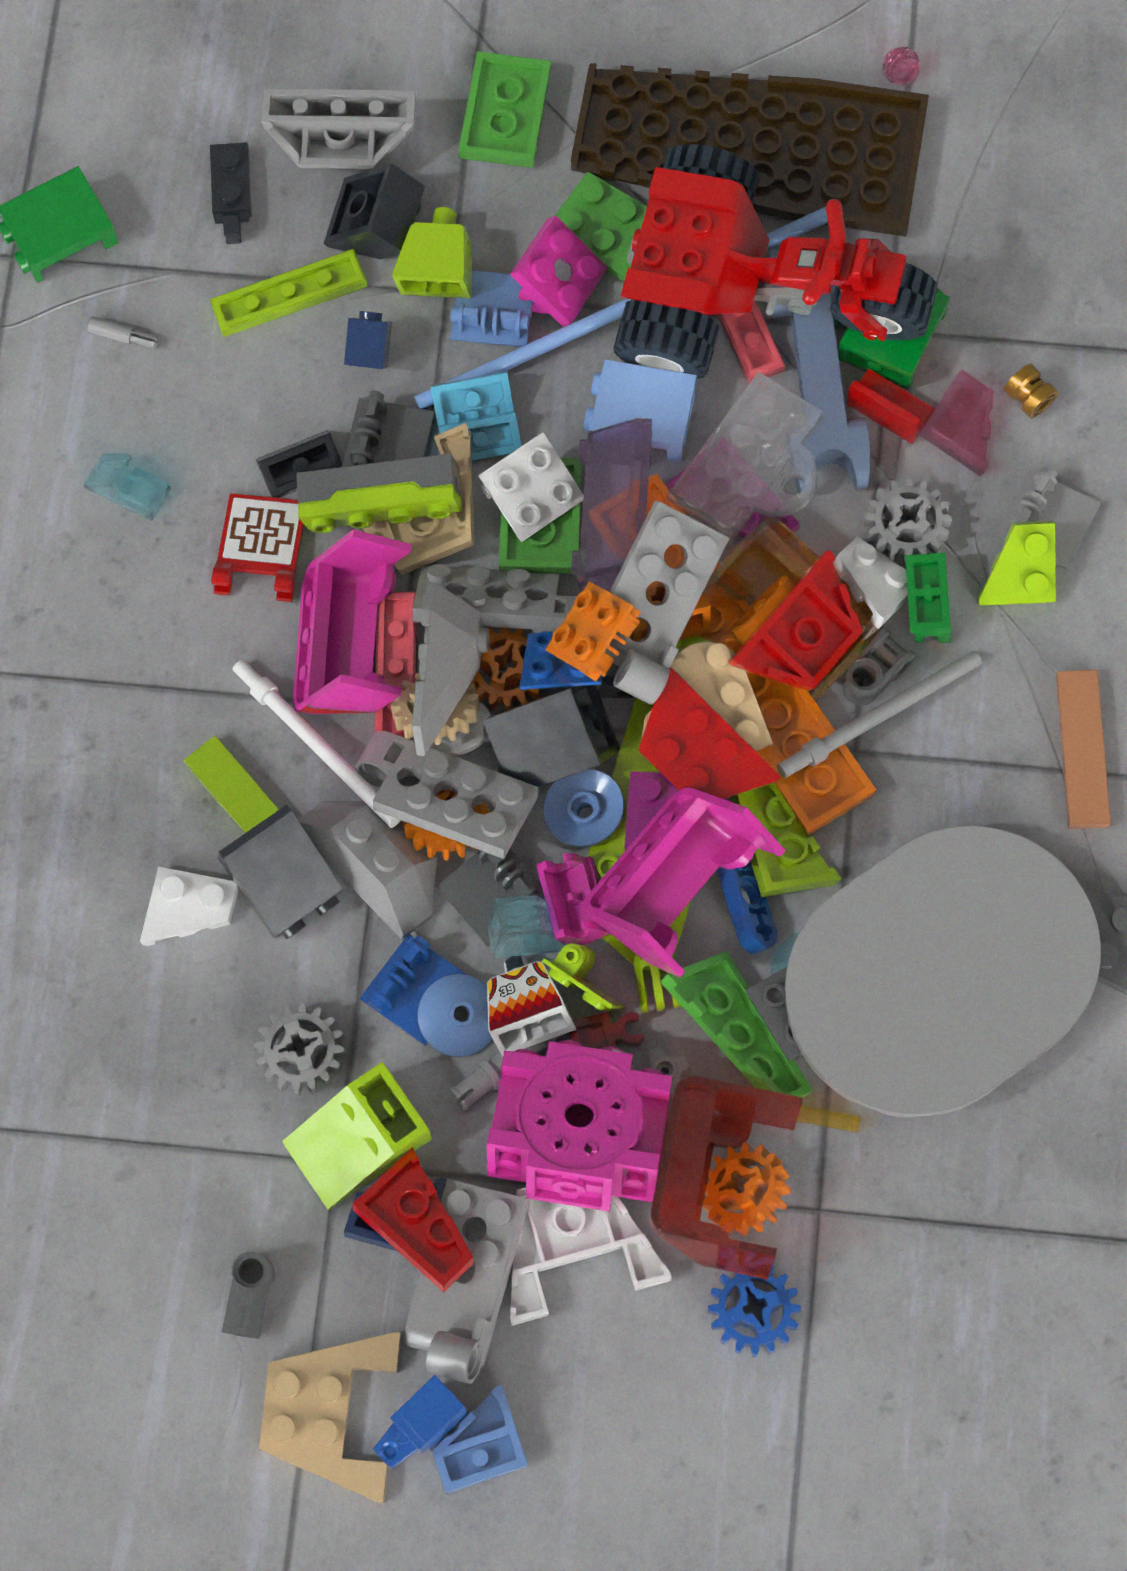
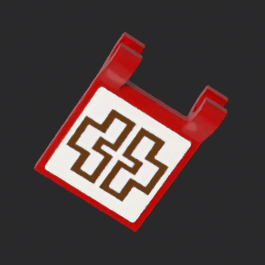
M230 493L218 558L211 577V583L215 585L214 594L230 596L233 572L276 576L274 591H277L276 601H293L295 574L304 524L298 518V500Z

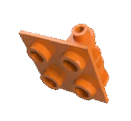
M589 581L584 590L576 597L574 606L563 623L554 631L552 640L545 650L597 682L600 676H606L607 671L615 660L606 654L605 650L610 651L616 656L620 654L619 651L609 645L610 642L614 639L625 646L627 642L617 636L616 633L619 632L626 638H629L635 627L640 623L637 618L641 612L634 608L632 604Z

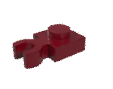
M608 1012L574 1019L576 1030L570 1032L572 1041L582 1044L583 1047L596 1049L616 1047V1043L620 1042L632 1047L644 1042L643 1034L629 1035L625 1031L628 1024L639 1022V1014L637 1012L626 1013L615 1023L610 1022Z

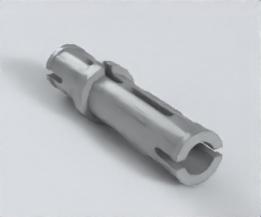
M564 1034L525 1049L539 1054L548 1047L549 1041L555 1042L558 1038L563 1037ZM500 1052L488 1062L483 1059L477 1064L478 1069L455 1087L449 1089L454 1098H460L470 1090V1092L457 1101L463 1110L469 1109V1106L491 1089H499L503 1060Z

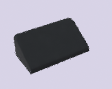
M328 430L255 459L273 498L297 488V473L342 467V461Z

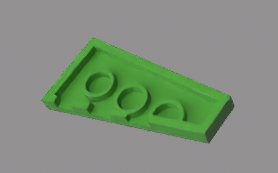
M728 951L684 967L685 973L680 978L669 973L660 981L775 1111L805 1098L813 1091L795 1060H787L745 991L749 986Z

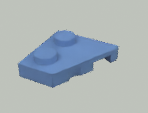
M502 1385L496 1386L490 1392V1395L473 1412H470L459 1423V1426L432 1451L446 1494L528 1467Z

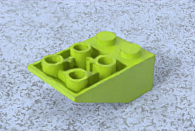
M381 1062L348 1084L287 1136L282 1143L329 1211L389 1170L412 1147L416 1151L431 1141L432 1136L427 1125L384 1063Z

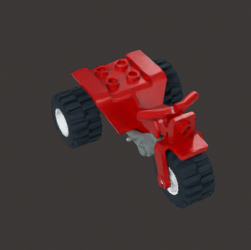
M698 144L677 145V147L670 148L666 153L663 167H655L648 192L649 201L641 229L637 228L632 237L627 256L631 267L627 269L621 291V297L631 299V301L625 303L613 350L616 356L625 363L697 375V379H701L708 374L720 329L717 322L708 315L750 313L753 300L768 302L767 315L774 313L776 304L788 306V310L793 313L809 315L811 309L816 308L817 301L822 294H829L831 292L830 285L836 286L830 312L835 319L845 326L862 333L863 337L869 340H875V337L881 341H885V339H917L924 336L927 332L938 284L928 273L907 263L904 254L891 252L879 239L860 238L855 241V244L846 243L842 204L837 199H831L826 204L829 240L825 238L788 237L781 242L777 258H765L769 237L753 207L760 179L758 170L740 156L720 148ZM773 285H778V286H783V287L773 288Z

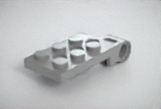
M442 564L421 566L413 604V622H421L427 582L438 583L480 611L482 626L533 629V633L554 632L563 623L574 606L576 596L558 595L559 574L534 573L522 569L501 571L489 570L484 567H472L470 569L453 568Z
M377 731L373 734L355 765V770L369 784L380 787L373 799V810L503 859L538 798V787L431 747L425 756H418L415 741L387 731ZM406 776H414L420 780L418 784L411 787L403 786L399 783ZM442 790H452L457 793V796L444 801L437 798L436 794ZM482 803L490 804L495 808L492 812L485 815L478 814L473 810L476 805Z

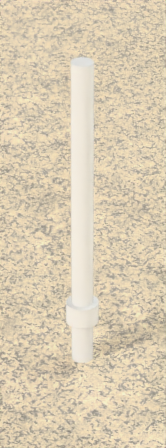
M244 659L238 661L234 665L233 671L251 688L250 694L261 705L267 704L373 810V799L377 791L278 694L279 688L268 677H261ZM373 810L390 828L395 827L401 821Z

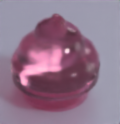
M904 46L890 50L885 55L882 71L889 82L898 85H907L913 82L920 72L918 55L911 48Z

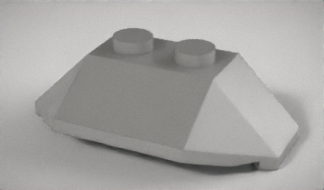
M263 88L261 124L299 168L374 169L414 129L415 90Z
M323 801L298 819L320 855L401 940L431 919L433 914L437 856L427 857V847H423L418 851L414 849L413 839L405 838L402 820L395 827L390 828L364 801Z

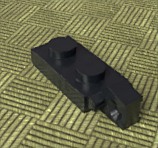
M248 142L210 145L212 214L215 224H223L226 244L242 243L241 222H249L250 217H252Z

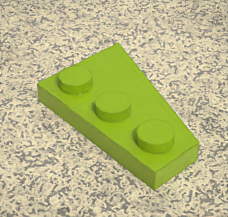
M774 782L731 796L733 803L747 807L786 850L781 857L759 848L754 852L751 864L761 897L838 884L841 877L834 867H828L819 853L820 846L813 836H807L796 820L795 813Z

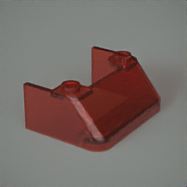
M689 1076L682 1079L676 1085L672 1098L649 1222L653 1232L699 1265L768 1279L776 1257L777 1248L729 1239L726 1231L720 1226L700 1221L714 1146L726 1149L729 1146H732L734 1149L741 1147L750 1137L753 1122L794 1131L803 1098L699 1076Z

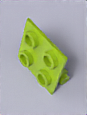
M573 943L567 944L561 949L555 960L547 958L542 960L543 963L551 968L548 972L550 977L567 988L569 986L573 988L578 986L584 990L585 993L582 998L598 1010H624L626 1007L585 978L595 963V953L590 947Z

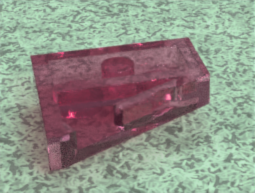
M961 369L918 435L978 476H981L988 468L986 449L987 441L990 439L991 434L989 413L993 408L994 391Z

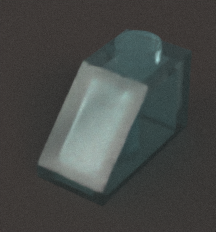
M536 895L495 898L486 920L493 958L557 953L567 945V943L555 939L547 904L544 899Z

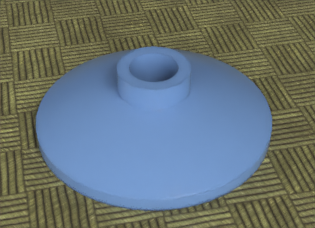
M587 769L555 781L549 788L543 804L544 819L551 833L563 843L575 847H589L608 839L617 830L624 813L623 795L616 782L607 774L594 769ZM590 807L593 809L591 816L587 818L579 816L583 808Z
M465 974L448 975L435 981L424 992L418 1006V1025L424 1039L432 1048L448 1056L465 1057L481 1051L492 1041L493 1038L488 1029L487 985L481 980ZM456 1007H464L467 1010L468 1018L465 1022H459L455 1019L454 1010Z

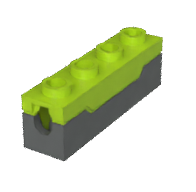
M451 453L297 473L298 518L308 530H312L315 533H329L334 531L335 527L349 525L359 529L373 526V522L381 521L403 524L412 521L413 517L422 516L432 519H443L449 517L451 513L462 512L460 467Z

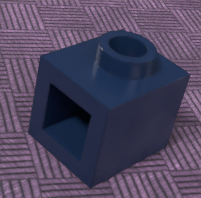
M359 311V318H348L344 365L375 369L388 368L392 322L382 321L383 313Z

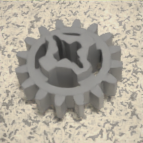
M911 478L906 479L903 487H899L898 483L892 480L890 481L889 492L879 488L876 493L877 501L870 500L868 503L867 511L870 514H867L865 517V526L872 527L868 530V541L878 539L876 550L883 552L888 549L890 551L889 559L892 561L898 555H903L905 562V555L927 554V550L932 553H939L940 542H947L949 531L946 528L951 526L952 516L944 514L948 512L949 503L948 501L938 503L941 491L936 489L931 493L927 492V482L924 480L920 483L919 487H913ZM884 512L887 514L886 519L890 521L886 530L882 522V514ZM930 513L934 519L933 530L930 529L931 524L926 520Z
M301 1003L298 1013H292L291 1009L286 1005L283 1006L284 1017L279 1019L272 1013L269 1015L272 1023L270 1029L267 1027L259 1028L258 1031L265 1038V1041L256 1042L254 1048L257 1052L264 1055L259 1057L256 1062L259 1068L270 1067L264 1074L268 1082L279 1078L277 1083L279 1091L283 1092L290 1084L295 1095L300 1096L303 1086L308 1085L314 1094L317 1092L316 1082L322 1080L327 1085L332 1083L328 1074L330 1070L341 1072V1064L335 1059L336 1057L346 1056V1050L343 1046L336 1045V1043L342 1041L344 1036L341 1030L331 1032L337 1023L332 1016L323 1021L322 1008L317 1007L312 1014H309L305 1003ZM300 1024L312 1025L321 1032L317 1030L311 1033L301 1028ZM286 1030L281 1043L274 1045L280 1033ZM298 1042H303L305 1046V1055L298 1057L295 1052V1044ZM327 1053L322 1064L315 1069L314 1066L319 1056ZM291 1066L299 1070L301 1075L289 1074L279 1067Z

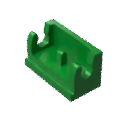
M945 553L905 555L910 633H914V639L917 643H923L924 637L937 636L939 643H951Z

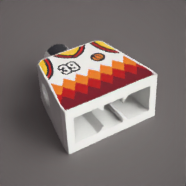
M522 955L511 956L504 962L505 973L492 977L487 982L488 1029L502 1057L504 1050L515 1052L518 1049H525L576 1030L575 1023L551 977L548 975L543 962L536 961L528 964L527 958Z

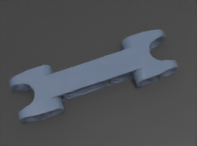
M780 247L771 248L769 250V258H777ZM773 285V288L783 287V286ZM830 285L831 292L829 294H822L817 301L816 308L811 309L809 315L793 313L788 310V306L776 304L774 313L771 315V318L790 317L804 423L787 425L786 436L790 470L799 496L812 495V476L815 470L826 464H837L843 467L849 473L855 490H866L869 486L870 441L866 418H846L834 320L830 312L835 285Z

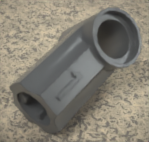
M253 1251L240 1254L232 1265L233 1279L222 1333L259 1339L269 1287L274 1280L275 1270L272 1263L265 1256ZM252 1261L261 1262L263 1266L262 1278L256 1283L248 1284L243 1277L245 1266Z

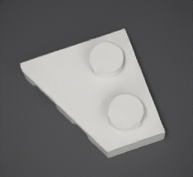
M158 867L140 938L141 944L150 946L154 945L156 941L175 936L181 938L196 934L201 929H215L230 925L239 888L231 880Z

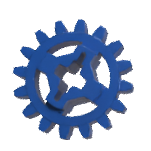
M752 1261L749 1272L745 1273L737 1264L734 1266V1278L731 1279L725 1274L720 1276L719 1280L724 1286L723 1290L718 1288H712L710 1295L719 1301L718 1304L708 1306V1313L718 1315V1319L711 1323L712 1330L723 1329L725 1333L722 1335L720 1342L724 1345L730 1340L735 1341V1353L740 1354L744 1346L750 1347L752 1357H757L759 1347L765 1346L766 1350L772 1354L775 1352V1340L785 1345L789 1342L785 1329L796 1330L798 1327V1323L790 1318V1315L801 1312V1305L791 1304L790 1302L798 1294L797 1288L786 1290L784 1285L788 1276L783 1274L777 1279L772 1276L774 1266L771 1264L768 1265L764 1272H758L756 1261ZM753 1282L764 1283L774 1290L768 1293L755 1288ZM736 1288L739 1296L737 1306L726 1311L727 1298ZM748 1295L750 1300L753 1299L756 1305L763 1304L765 1306L761 1311V1322L752 1313L747 1315L744 1313L748 1305ZM783 1307L782 1320L773 1331L769 1321L771 1313ZM739 1326L749 1328L754 1331L756 1337L745 1336L734 1328Z

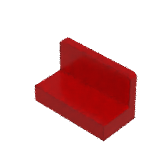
M870 369L866 371L859 382L854 380L849 386L847 405L911 444L914 443L934 413L932 406Z

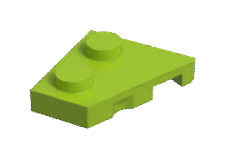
M1054 521L1012 523L1005 538L1002 551L997 554L993 562L992 571L983 590H980L978 593L977 603L979 606L1056 602Z

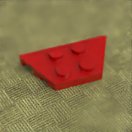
M828 549L822 552L728 661L731 666L806 691L815 689L863 632L858 616L850 606L851 598L845 583L840 584L832 563L836 559L832 551Z
M670 666L668 680L660 696L653 704L638 751L678 790L690 787L725 799L778 781L781 776Z

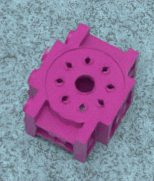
M563 1040L559 1043L549 1041L546 1056H539L536 1052L528 1049H518L515 1052L504 1050L501 1065L502 1075L492 1128H489L487 1139V1176L526 1182V1199L608 1212H610L612 1196L654 1203L669 1113L672 1076L664 1075L661 1071L651 1068L641 1069L640 1071L632 1070L633 1054L625 1053L619 1048L583 1047L582 1044L571 1040ZM586 1149H591V1152L588 1153V1152H586L585 1150H586Z

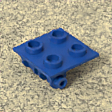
M544 631L528 634L520 690L601 685L602 676L596 682L583 674V672L545 650L552 640L554 632Z
M409 934L359 999L426 1046L428 1043L420 1031L417 1017L418 1006L424 992L431 984L442 977L465 973L429 948L431 945L420 936L414 938Z

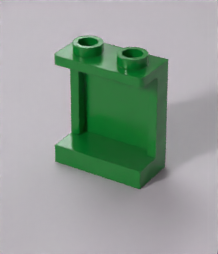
M79 166L0 205V217L2 219L0 222V233L6 244L14 242L18 251L13 253L20 269L23 274L31 272L37 283L44 280L41 274L42 269L99 240L105 250L119 243L111 221Z
M939 288L937 289L927 332L924 336L917 339H885V341H881L875 337V340H869L863 337L862 333L848 327L840 342L839 361L865 372L870 369L893 384L909 390L915 378L917 366L940 320H943L947 313L950 297L945 295Z

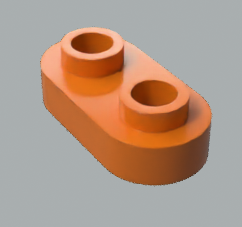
M787 576L777 579L734 622L731 632L741 643H745L790 591L794 583Z

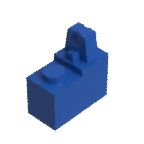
M434 1375L390 1417L393 1421L392 1425L373 1450L387 1466L393 1469L418 1450L422 1454L428 1448L433 1451L446 1436H449L459 1426V1423L468 1415V1412L454 1394Z

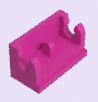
M574 853L563 854L564 863L556 864L552 861H543L537 864L539 878L557 941L567 944L586 945L610 934L584 910V902L587 896L599 882L593 857L588 856L585 858Z

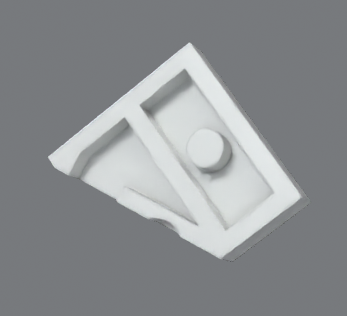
M858 536L837 555L833 563L836 572L849 585L850 592L856 601L866 602L873 612L870 621L879 629L908 600L906 569L890 560L881 552H878L872 545L866 543Z

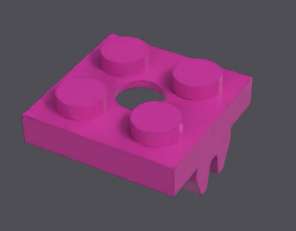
M555 215L547 218L510 273V276L522 286L518 298L521 301L531 300L534 302L530 307L532 312L549 313L564 327L572 324L608 267ZM558 259H562L570 265L571 276L567 281H562L555 275L554 264Z

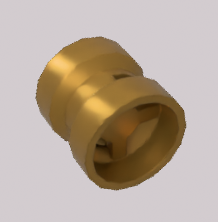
M1032 363L1017 371L1003 389L1012 400H1018L1022 404L1021 410L1030 419L1044 412L1059 394L1051 383H1045L1040 378L1041 372Z

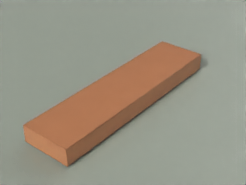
M1098 670L1057 671L1056 687L1068 829L1109 828L1111 821Z

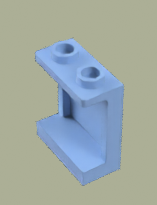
M604 359L602 373L595 372L592 382L591 395L597 396L594 408H587L583 430L589 431L590 445L598 446L599 438L665 449L667 450L666 459L682 462L696 394L697 375Z

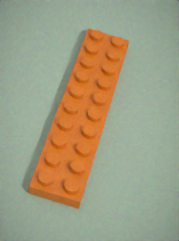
M657 473L590 512V519L622 565L654 501H660L685 514ZM677 544L669 546L664 553L665 563L670 568L679 566L684 559V552ZM717 562L704 588V592L711 605V632L698 636L714 643L724 644L736 653L744 643H741L731 632V627L749 605L720 563ZM746 671L773 745L759 749L756 752L780 775L777 769L778 763L801 751V745L815 737L822 739L834 732L835 729L808 691ZM845 744L828 753V759L816 766L807 765L787 778L781 776L778 781L774 782L795 813L796 820L807 836H810L873 797L877 791Z

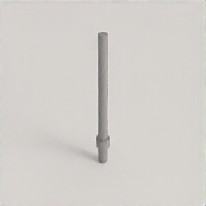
M972 651L822 739L813 738L801 745V751L778 763V772L783 778H787L807 765L816 766L828 759V753L982 665L981 657L976 651Z

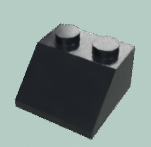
M392 163L345 177L323 244L329 248L341 251L354 249L356 254L376 259L399 255L409 228L414 224L415 218L421 209V198L425 186Z

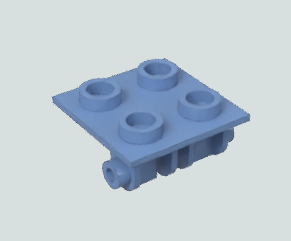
M472 270L471 298L456 297L455 306H452L451 309L452 329L450 340L512 347L527 345L532 314L530 307L533 301H521L518 298L522 286L510 274Z

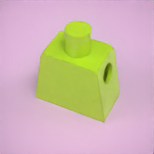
M438 207L434 211L432 223L415 222L410 226L392 274L401 295L471 298L472 245L465 226L455 224L457 213L453 209Z

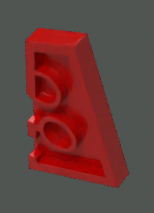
M413 1147L352 1203L353 1211L443 1293L474 1264L469 1248L451 1216L447 1214L437 1191L421 1167Z

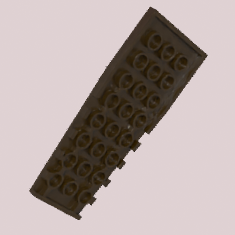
M597 63L589 65L571 155L572 171L585 174L588 171L598 177L650 188L655 167H663L666 153L670 148L689 144L707 145L734 153L751 163L758 170L760 179L753 202L756 212L797 220L826 207L829 200L837 199L842 204L845 228L907 236L929 99L928 94L816 78L768 75V80L748 79L749 74L732 73L731 78L713 77L710 76V71L695 70V75L671 74V68H658V73L634 71V66L621 65L620 70L597 69Z

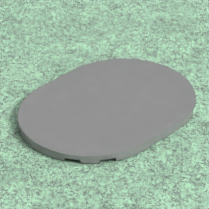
M956 826L926 833L904 844L833 894L819 906L801 929L789 957L784 987L787 1019L793 1038L801 1054L814 1072L829 1087L851 1102L855 1101L865 1107L877 1110L881 1114L906 1118L936 1114L944 1115L960 1110L989 1094L1054 1046L1079 1020L1094 993L1101 964L1100 933L1095 913L1082 886L1066 866L1049 851L1020 835L983 826Z

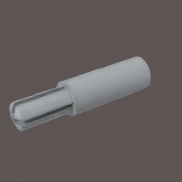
M92 316L88 323V333L127 344L134 343L155 349L159 341L156 335Z

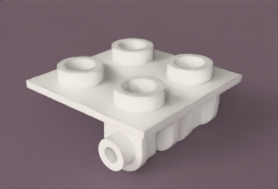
M544 432L478 475L483 483L481 485L483 493L488 499L493 498L520 542H523L586 499Z

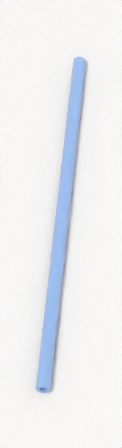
M826 207L767 233L769 237L767 250L780 245L788 237H798L828 223ZM626 298L446 382L508 371L622 318L625 303L631 301V299ZM431 389L414 396L419 409H425L434 405Z

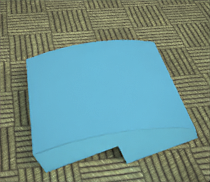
M507 371L430 385L439 434L467 423L471 431L472 461L510 454L522 446Z

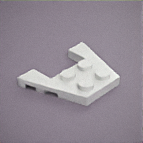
M526 1188L517 1190L516 1196L526 1198ZM612 1196L610 1212L528 1199L530 1202L513 1259L510 1307L511 1324L514 1326L549 1316L538 1272L622 1249L635 1291L669 1282L672 1280L671 1273L653 1250L644 1233L635 1224L619 1197Z

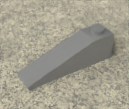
M427 582L421 623L422 626H425L424 644H419L420 680L416 681L412 720L418 756H425L479 671L482 652L488 653L490 643L489 629L482 628L480 611L436 582Z

